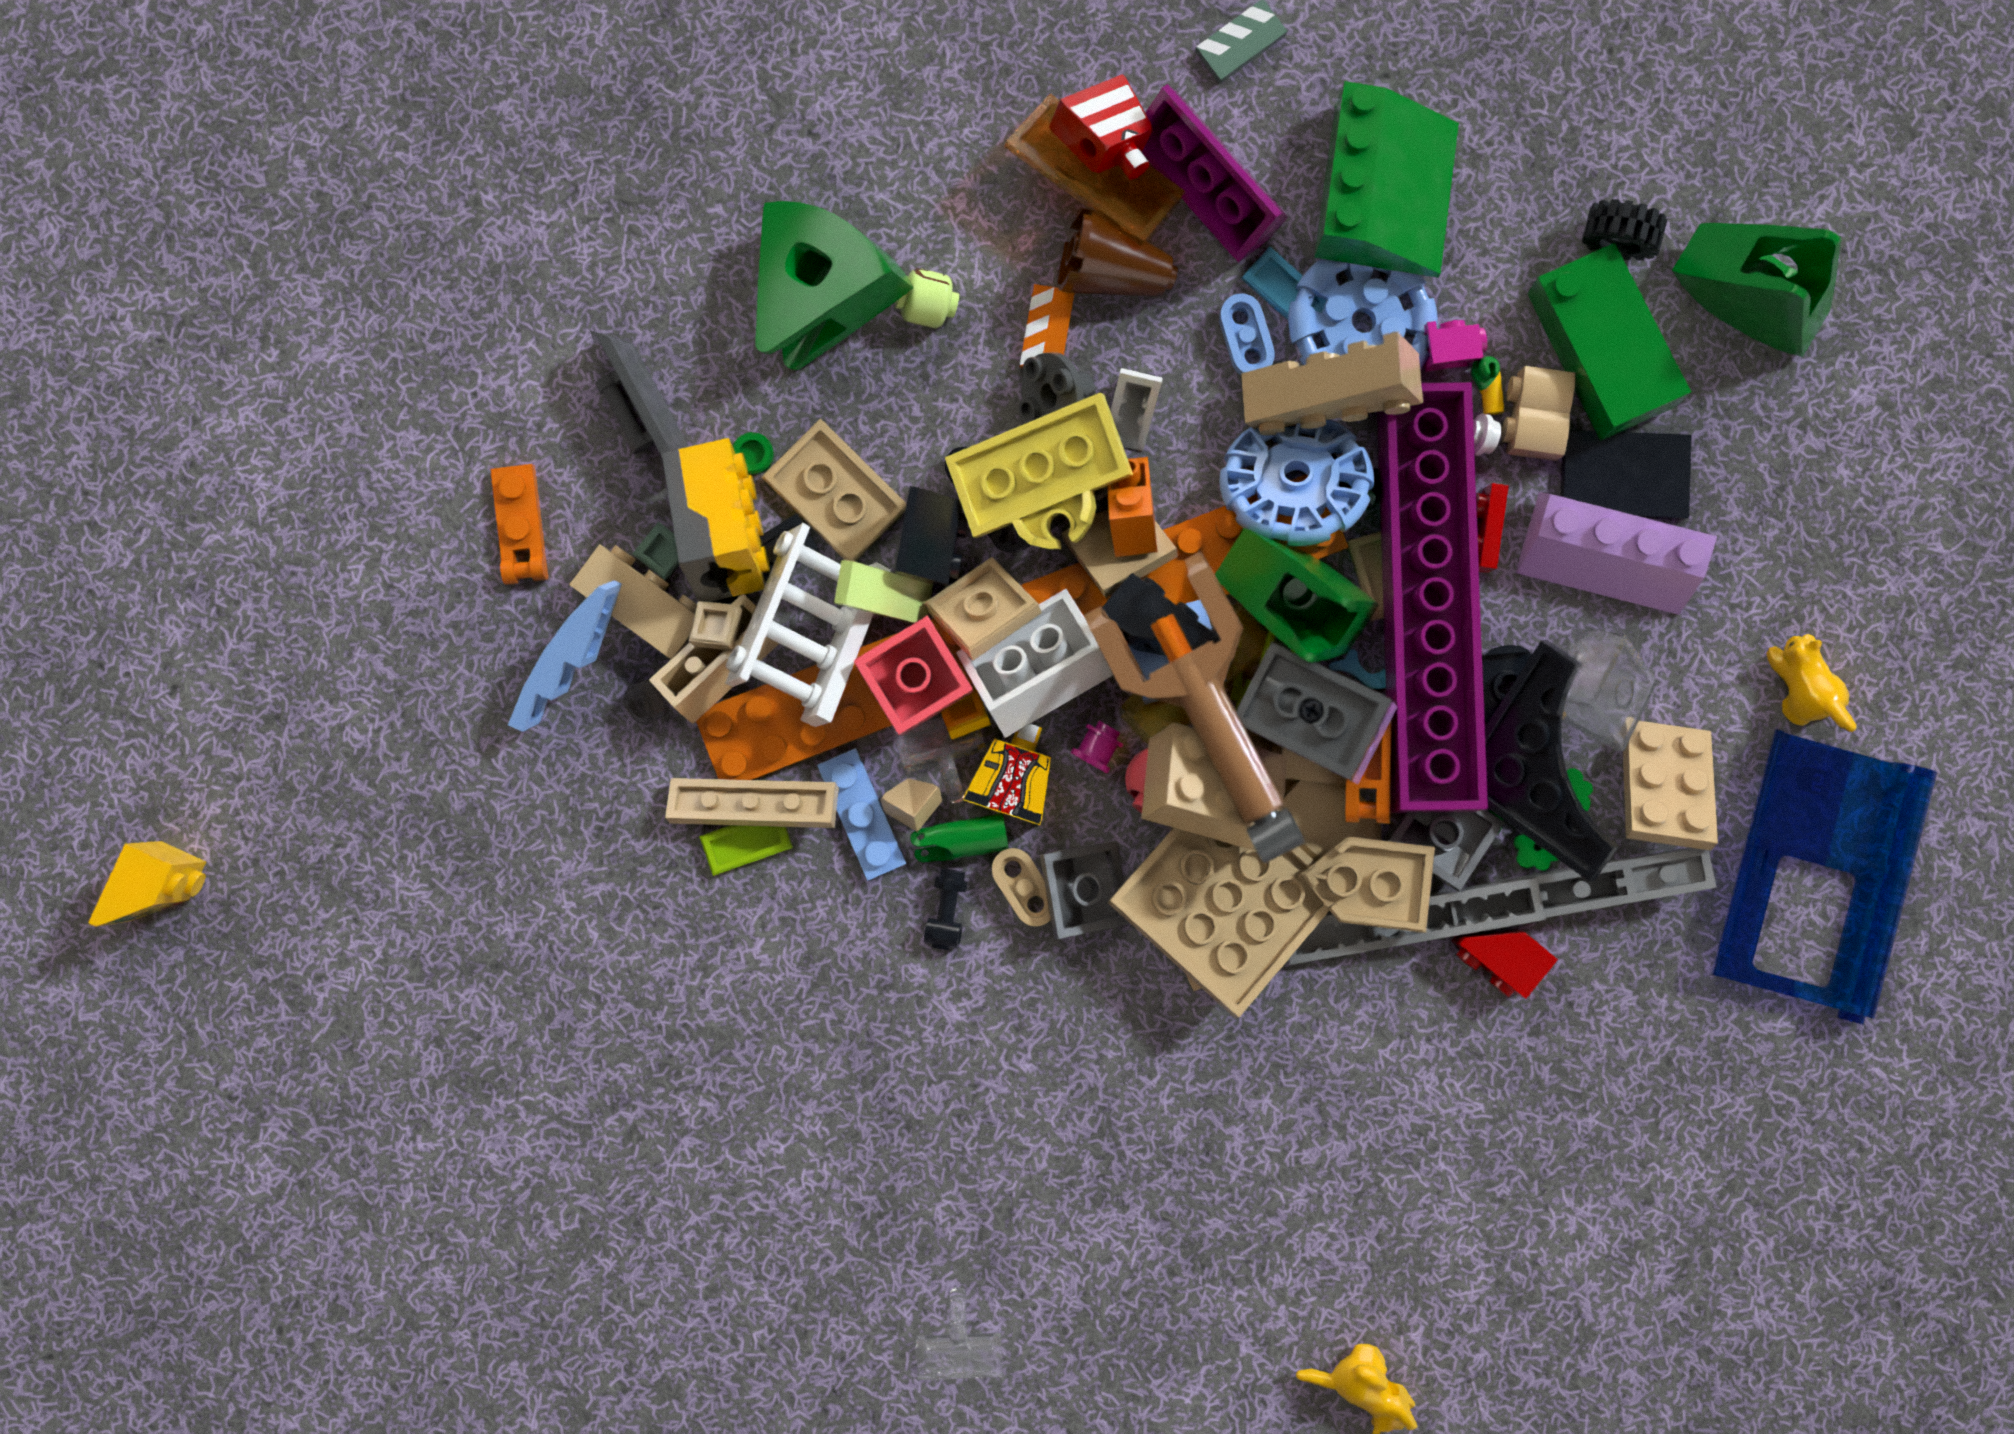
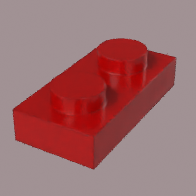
M1491 483L1483 488L1482 493L1476 494L1479 572L1489 573L1497 569L1509 485Z

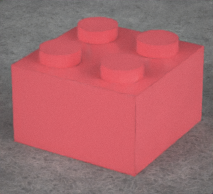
M928 615L854 660L863 678L900 736H903L974 692Z

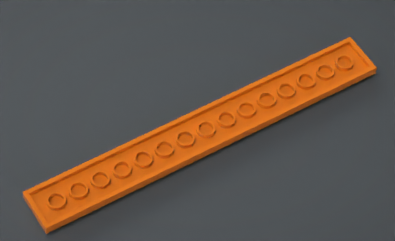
M1305 474L1290 481L1301 482L1304 481L1308 476L1307 474ZM1257 494L1247 498L1250 505L1258 501ZM1226 506L1164 529V533L1177 548L1178 557L1140 579L1144 580L1148 577L1155 581L1164 590V596L1176 605L1179 602L1186 604L1200 600L1188 579V567L1185 559L1201 551L1215 574L1243 530L1235 520L1237 516L1233 510L1229 511ZM1325 507L1324 512L1320 515L1322 519L1331 515L1327 507ZM1278 514L1276 522L1291 524L1293 517ZM1341 530L1330 534L1331 538L1328 541L1308 546H1295L1317 559H1322L1349 548ZM1080 563L1020 585L1038 604L1067 589L1083 616L1099 606L1103 607L1112 596L1110 595L1107 598L1103 596ZM1220 584L1225 595H1229L1230 593ZM932 619V624L971 686H974L956 652L961 650L960 646L935 619ZM896 634L860 647L856 659ZM855 663L830 723L814 727L801 721L800 719L805 709L802 706V701L769 684L714 704L696 721L718 779L754 780L893 725ZM816 664L790 674V676L811 685L815 683L820 668Z

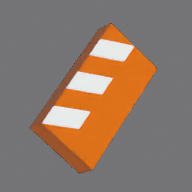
M1034 284L1020 368L1023 369V364L1027 358L1035 357L1041 353L1058 352L1064 355L1075 293H1065L1059 291V288Z

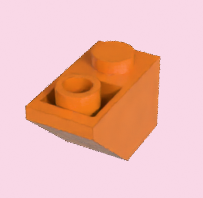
M1148 457L1127 458L1133 475L1107 486L1109 521L1115 557L1158 552Z

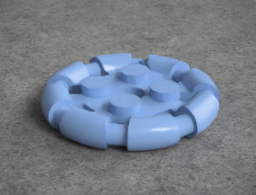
M1326 259L1318 260L1301 277L1296 286L1298 290L1296 300L1290 302L1289 334L1292 345L1296 344L1302 355L1299 359L1300 362L1306 365V359L1309 355L1322 351L1339 355L1347 354L1348 344L1363 340L1368 345L1384 344L1383 335L1398 331L1402 336L1405 335V332L1415 335L1411 346L1419 353L1421 370L1430 356V353L1427 351L1429 344L1427 335H1424V325L1427 322L1436 321L1438 329L1434 298L1429 299L1424 288L1427 282L1422 275ZM1373 269L1386 273L1385 281L1378 278L1370 279ZM1344 271L1349 282L1339 286L1336 281V274ZM1408 293L1414 307L1404 311L1398 297ZM1314 296L1326 300L1322 313L1315 311L1311 307ZM1356 312L1368 314L1372 320L1371 331L1366 333L1357 331L1352 325V315ZM1320 333L1326 347L1317 349L1312 336Z
M1326 420L1325 426L1312 429L1301 428L1300 423H1297L1296 426L1285 427L1284 433L1278 432L1276 435L1270 436L1261 435L1259 428L1249 427L1235 439L1224 457L1227 464L1226 467L1221 469L1219 478L1222 499L1227 510L1235 512L1237 515L1235 520L1243 529L1255 531L1269 539L1288 541V546H1308L1330 540V534L1338 530L1342 532L1348 530L1366 510L1370 501V497L1367 495L1368 490L1374 486V471L1370 456L1365 447L1358 446L1356 435L1333 420ZM1302 434L1311 435V436H1315V438L1313 439V438L1304 437V436H1301V435H1302ZM1270 439H1272L1273 442L1278 443V445L1270 448L1269 450L1268 446L1265 444V442ZM1334 452L1336 454L1343 453V456L1334 460L1331 454ZM1252 465L1254 466V471L1246 470L1243 468ZM1300 470L1306 473L1308 477L1301 482H1292L1285 475L1290 471ZM1339 481L1348 483L1351 489L1339 487ZM1257 494L1258 501L1250 505L1247 498ZM1325 507H1327L1331 515L1322 519L1320 515L1324 512ZM1278 514L1293 517L1292 523L1276 522Z

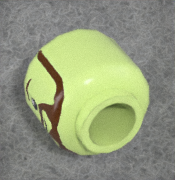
M922 268L912 270L907 277L914 288L895 302V308L901 309L903 320L930 328H938L942 326L946 317L954 318L959 302V293L952 292L953 284L951 278L948 275Z

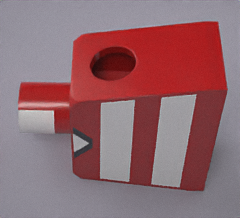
M1123 74L1060 99L1049 129L1092 172L1101 173L1118 165L1127 178L1133 180L1141 176L1148 169L1149 162L1142 154V151L1152 133V124Z

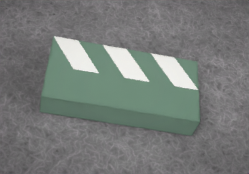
M1260 0L1196 46L1195 52L1216 81L1221 84L1283 39L1287 34V30L1265 0Z

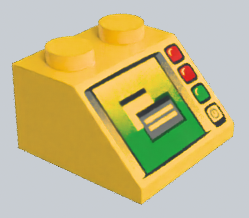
M162 841L125 843L88 924L98 927L130 922L189 900L190 896L194 897L198 894L205 882L206 875L202 871L206 861Z

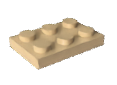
M1627 719L1623 725L1622 732L1626 838L1711 851L1718 844L1711 731Z

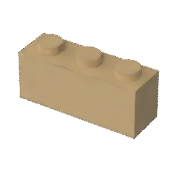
M599 544L569 585L587 598L600 585L614 580L622 583L611 616L665 656L672 659L689 643L688 640L697 603L684 594L679 600L665 591L670 585L668 582L650 569L644 576L633 568L632 565L636 559L616 544L611 551Z
M745 594L740 595L731 604L738 605L743 610L734 648L737 645H741L756 609L754 603ZM765 637L757 660H763L779 643ZM689 642L649 681L681 715L694 724L732 688L725 684L730 672V670L726 669V663L733 650L696 647Z

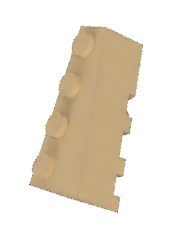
M1396 331L1383 335L1384 344L1368 345L1363 340L1348 344L1347 354L1339 355L1322 351L1309 355L1306 359V365L1299 366L1298 362L1286 361L1241 373L1245 423L1254 429L1259 428L1261 435L1270 436L1276 435L1278 432L1284 433L1285 427L1296 426L1297 423H1300L1301 428L1312 429L1323 427L1326 425V420L1342 418L1343 421L1347 422L1364 420L1368 418V413L1384 410L1385 414L1406 413L1410 411V406L1423 404L1419 353Z

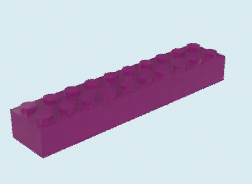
M1472 382L1421 383L1423 404L1410 406V411L1402 414H1385L1384 410L1377 411L1379 482L1382 483L1380 490L1386 697L1391 699L1397 706L1392 717L1391 813L1476 812L1488 809Z

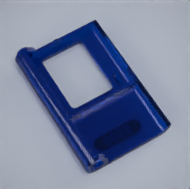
M1774 729L1711 975L1839 1009L1837 1018L1864 1025L1865 1017L1875 1019L1938 773L1934 770L1912 764L1879 760L1785 733L1783 730ZM1783 856L1847 872L1855 879L1830 981L1824 987L1756 969L1753 964L1778 863Z

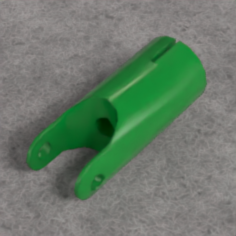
M1003 813L936 824L932 827L921 828L918 832L914 831L910 837L911 843L914 846L926 847L916 849L914 852L916 860L922 863L953 860L1009 849ZM919 835H924L923 839H917ZM923 850H927L929 854L927 856H922L921 852Z

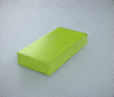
M729 825L699 836L713 876L794 848L787 827Z

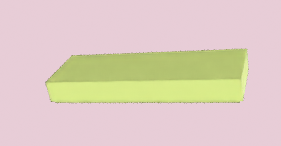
M842 560L834 603L914 624L928 615L924 603L931 599L933 585L858 562Z

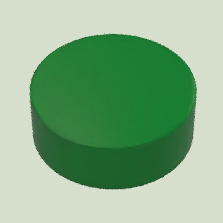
M748 432L739 436L733 444L735 454L743 453L748 475L762 474L771 467L774 460V449L764 435Z

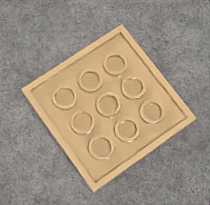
M1176 828L1170 830L1107 902L1235 1019L1243 1014L1329 912V909L1301 875L1315 861L1300 847L1265 864L1256 850Z

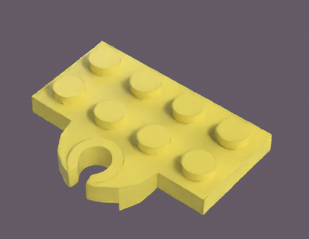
M1097 393L945 457L973 537L979 538L1013 524L1018 535L1030 545L1052 550L1061 549L1060 540L1053 536L1050 529L1051 522L1056 516L1061 514L1067 516L1070 521L1068 536L1073 543L1079 542L1093 524L1096 512L1094 491L1133 475L1105 395L1102 393Z

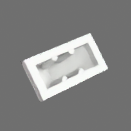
M1121 368L1110 412L1123 447L1144 451L1163 378Z

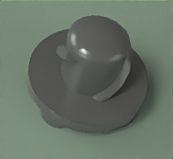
M1047 352L1038 354L1035 357H1029L1023 364L1024 375L1021 388L1022 400L1018 407L1021 419L1028 423L1096 394L1094 382L1086 372L1077 371L1074 364L1061 353Z

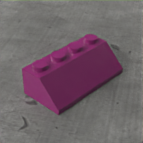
M1168 84L1163 86L1145 112L1152 124V133L1142 154L1239 263L1267 242L1288 216L1181 95Z

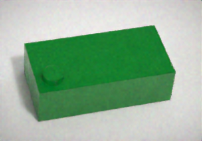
M1615 243L1537 277L1527 294L1564 370L1575 373L1574 390L1600 441L1677 407L1691 393Z

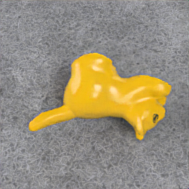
M1809 634L1803 637L1793 636L1787 640L1784 651L1776 646L1768 649L1766 653L1768 662L1789 688L1788 696L1782 701V712L1793 724L1804 726L1810 721L1831 717L1840 728L1848 732L1856 730V724L1846 710V706L1849 703V692L1845 683L1838 676L1831 673L1828 665L1823 660L1820 653L1822 645L1820 640H1816L1814 636Z
M1363 1343L1355 1345L1351 1354L1341 1360L1332 1373L1312 1368L1296 1372L1295 1376L1300 1381L1336 1390L1350 1404L1368 1411L1372 1415L1371 1423L1374 1426L1372 1434L1388 1433L1392 1430L1403 1429L1404 1427L1407 1430H1415L1417 1428V1423L1410 1410L1415 1406V1402L1403 1385L1387 1379L1385 1359L1376 1346Z

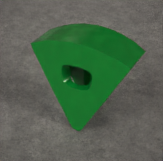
M775 201L764 203L755 345L760 352L767 355L782 349L783 362L789 369L796 371L803 368L914 288L905 272L890 255L857 228L836 214L801 202Z
M1702 223L1699 224L1672 271L1693 299L1721 321L1776 350L1803 357L1831 310L1838 270L1841 237L1828 229L1768 224ZM1782 254L1790 257L1796 263L1797 270L1789 267L1772 255Z
M1246 528L1242 530L1215 573L1218 582L1240 604L1293 652L1308 662L1327 660L1347 653L1379 606V603L1363 590L1314 556L1295 546H1288L1282 540L1269 539Z

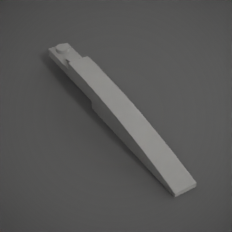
M1687 847L1620 860L1611 859L1597 879L1592 882L1587 881L1571 868L1566 867L1463 887L1460 892L1452 889L1431 893L1426 933L1338 922L1332 913H1327L1289 958L1290 965L1546 920L1545 918L1717 888L1709 850Z

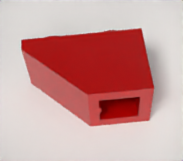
M1516 929L1457 935L1451 940L1453 944L1460 948L1456 956L1475 971L1480 966L1493 976L1488 982L1508 998L1514 993L1527 999L1558 961L1554 955L1526 932Z

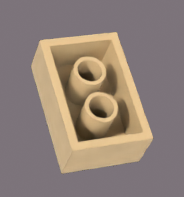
M1174 722L1149 738L1141 819L1256 850L1247 832V827L1253 825L1254 822L1244 824L1195 729ZM1255 747L1284 802L1287 756ZM1284 804L1280 805L1281 808L1278 811L1284 809Z

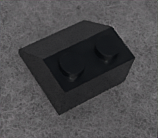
M910 486L895 567L896 574L944 588L949 586L950 578L958 580L962 555L955 554L957 538H966L968 522L965 513L962 512L963 508L960 500Z

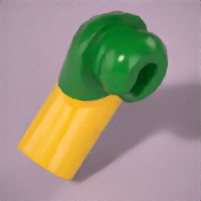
M1483 356L1480 361L1473 362L1470 372L1473 381L1481 393L1483 413L1488 415L1503 414L1505 411L1500 364L1492 356Z

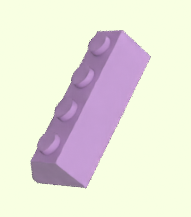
M1539 492L1516 573L1679 615L1705 578L1717 536Z

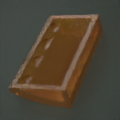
M1050 93L1006 140L1004 148L1138 245L1143 246L1175 212L1186 191L1150 165L1141 176L1133 180H1129L1118 165L1101 173L1092 172L1049 129L1050 122L1060 101Z

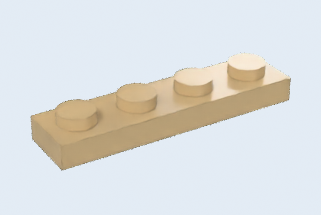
M671 778L665 818L672 824L835 828L839 787L836 782Z

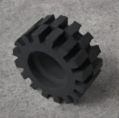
M1611 199L1610 203L1606 200H1601L1599 204L1593 203L1590 207L1582 242L1587 244L1586 247L1590 250H1599L1615 243L1625 260H1631V257L1637 261L1644 260V258L1653 259L1654 256H1658L1667 224L1666 215L1664 213L1659 214L1660 210L1656 208L1647 209L1648 205L1643 203L1634 205L1633 201L1626 200L1625 203H1620L1618 199Z

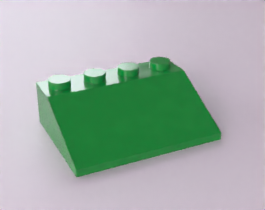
M1344 81L1335 105L1314 258L1439 278L1442 267L1459 123L1388 88Z

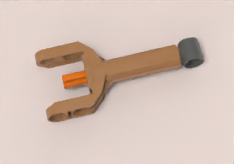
M1200 551L1185 559L1188 567V579L1221 641L1217 643L1210 641L1193 650L1174 613L1157 620L1150 626L1170 663L1148 674L1150 679L1146 680L1120 628L1115 621L1107 616L1103 608L1099 606L1084 616L1090 631L1122 690L1184 708L1244 824L1254 822L1253 825L1247 827V832L1258 855L1266 864L1305 844V840L1288 808L1278 811L1281 808L1280 805L1284 804L1223 689L1243 627L1208 561Z

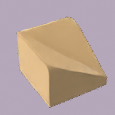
M910 778L887 791L881 797L883 811L916 832L919 831L942 802L939 787Z

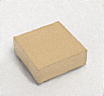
M698 601L688 641L696 647L733 650L743 610L738 605Z

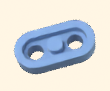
M1242 293L1232 295L1224 302L1220 310L1219 323L1233 368L1241 375V373L1271 366L1274 361L1275 351L1261 305L1251 295ZM1236 311L1244 312L1247 316V322L1241 325L1235 323L1232 314ZM1247 351L1257 352L1259 362L1249 364L1245 360V353Z

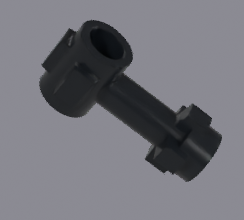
M941 868L940 876L935 878L934 887L942 889L937 919L928 918L924 933V943L932 944V948L950 950V947L959 948L963 924L954 922L958 892L967 891L968 881H964L966 872Z

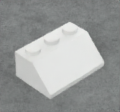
M1067 589L1040 603L1039 606L1042 612L1040 615L972 661L962 649L956 652L1005 738L1113 676L1083 614Z

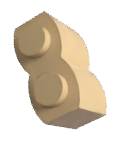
M1524 366L1517 373V376H1511L1507 389V401L1513 402L1512 416L1505 418L1501 433V441L1508 443L1507 454L1557 461L1564 456L1568 441L1570 411L1575 388L1574 372Z

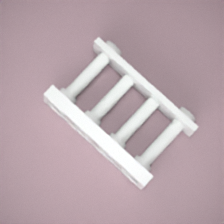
M802 523L788 532L784 531L775 544L773 553L777 555V558L742 643L733 649L727 660L726 669L730 670L725 684L734 687L748 681L749 676L767 683L801 700L802 706L805 709L800 720L817 727L830 723L833 719L873 613L846 606L838 609L788 583L796 561L838 582L841 564L803 545L810 527ZM877 562L869 565L888 572L891 570ZM781 598L832 624V629L835 630L830 645L828 644L824 647L772 621ZM765 637L817 662V667L820 668L815 683L808 685L757 660Z

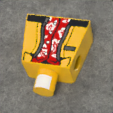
M1028 724L1014 733L1011 744L994 739L963 800L1040 825L1051 757L1035 752L1042 728Z

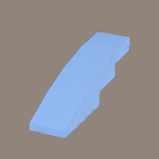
M614 580L598 586L567 618L543 650L524 684L508 726L524 732L539 724L548 699L553 700L568 692L576 667L582 668L596 661L622 583Z

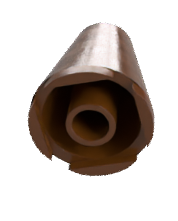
M1079 208L1070 226V229L1077 230V233H1073L1070 242L1065 241L1057 277V284L1061 285L1059 291L1079 294L1161 297L1165 290H1172L1178 273V267L1173 265L1172 255L1091 209Z

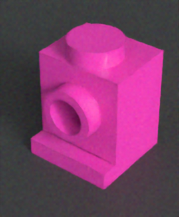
M1453 320L1440 324V329H1437L1436 321L1427 322L1424 325V335H1427L1429 344L1427 351L1430 353L1424 365L1425 372L1472 366L1473 362L1480 361L1483 358V353L1487 351L1486 331L1484 328H1479V324L1465 326V320Z

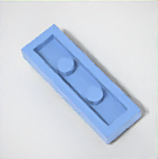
M852 749L818 764L817 767L824 782H836L839 787L837 812L867 881L907 864L857 749Z

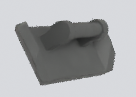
M590 330L593 342L602 345L615 369L595 382L600 394H604L629 441L628 446L631 452L638 454L655 444L664 471L662 453L689 447L686 439L634 344ZM621 384H623L624 388L626 389L631 401L633 402L637 412L639 413L644 425L648 430L645 433H643L628 403L626 402L621 390L619 389V386Z

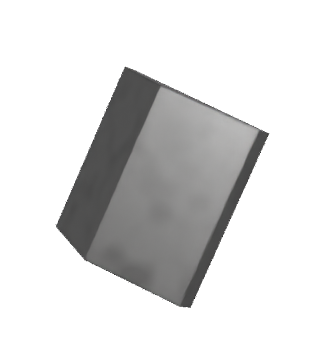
M1488 810L1476 812L1405 813L1390 837L1389 842L1435 847L1432 875L1460 892L1503 826L1504 821Z
M1117 840L1040 855L1054 939H1062L1130 924L1119 913V917H1117L1116 910L1107 903L1113 896L1105 851L1108 852L1114 892L1116 893L1124 884Z

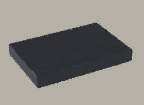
M1569 430L1567 446L1561 465V497L1643 518L1688 519L1692 435L1619 432L1600 441L1596 431Z

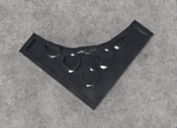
M1541 640L1485 727L1488 809L1584 879L1592 882L1597 879L1619 845L1609 838L1584 810L1573 790L1564 763L1562 750L1563 712L1569 690L1582 663L1550 641Z

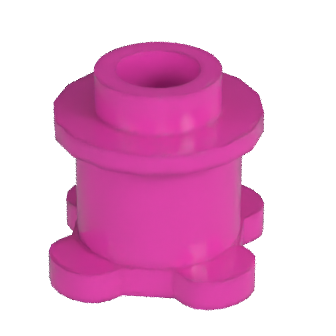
M1098 721L1095 727L1087 724L1085 728L1088 731L1078 749L1073 747L1070 753L1108 774L1111 768L1107 764L1117 747L1122 748L1124 745L1117 740L1120 732L1101 721Z

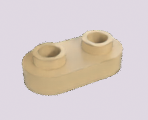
M1009 848L998 853L992 864V875L1019 919L1030 926H1042L1048 923L1051 917L1044 878L1031 857L1025 851L1018 848ZM1009 861H1016L1021 866V872L1016 877H1010L1005 873L1004 868ZM1033 896H1038L1044 901V907L1039 912H1032L1027 906L1028 900Z

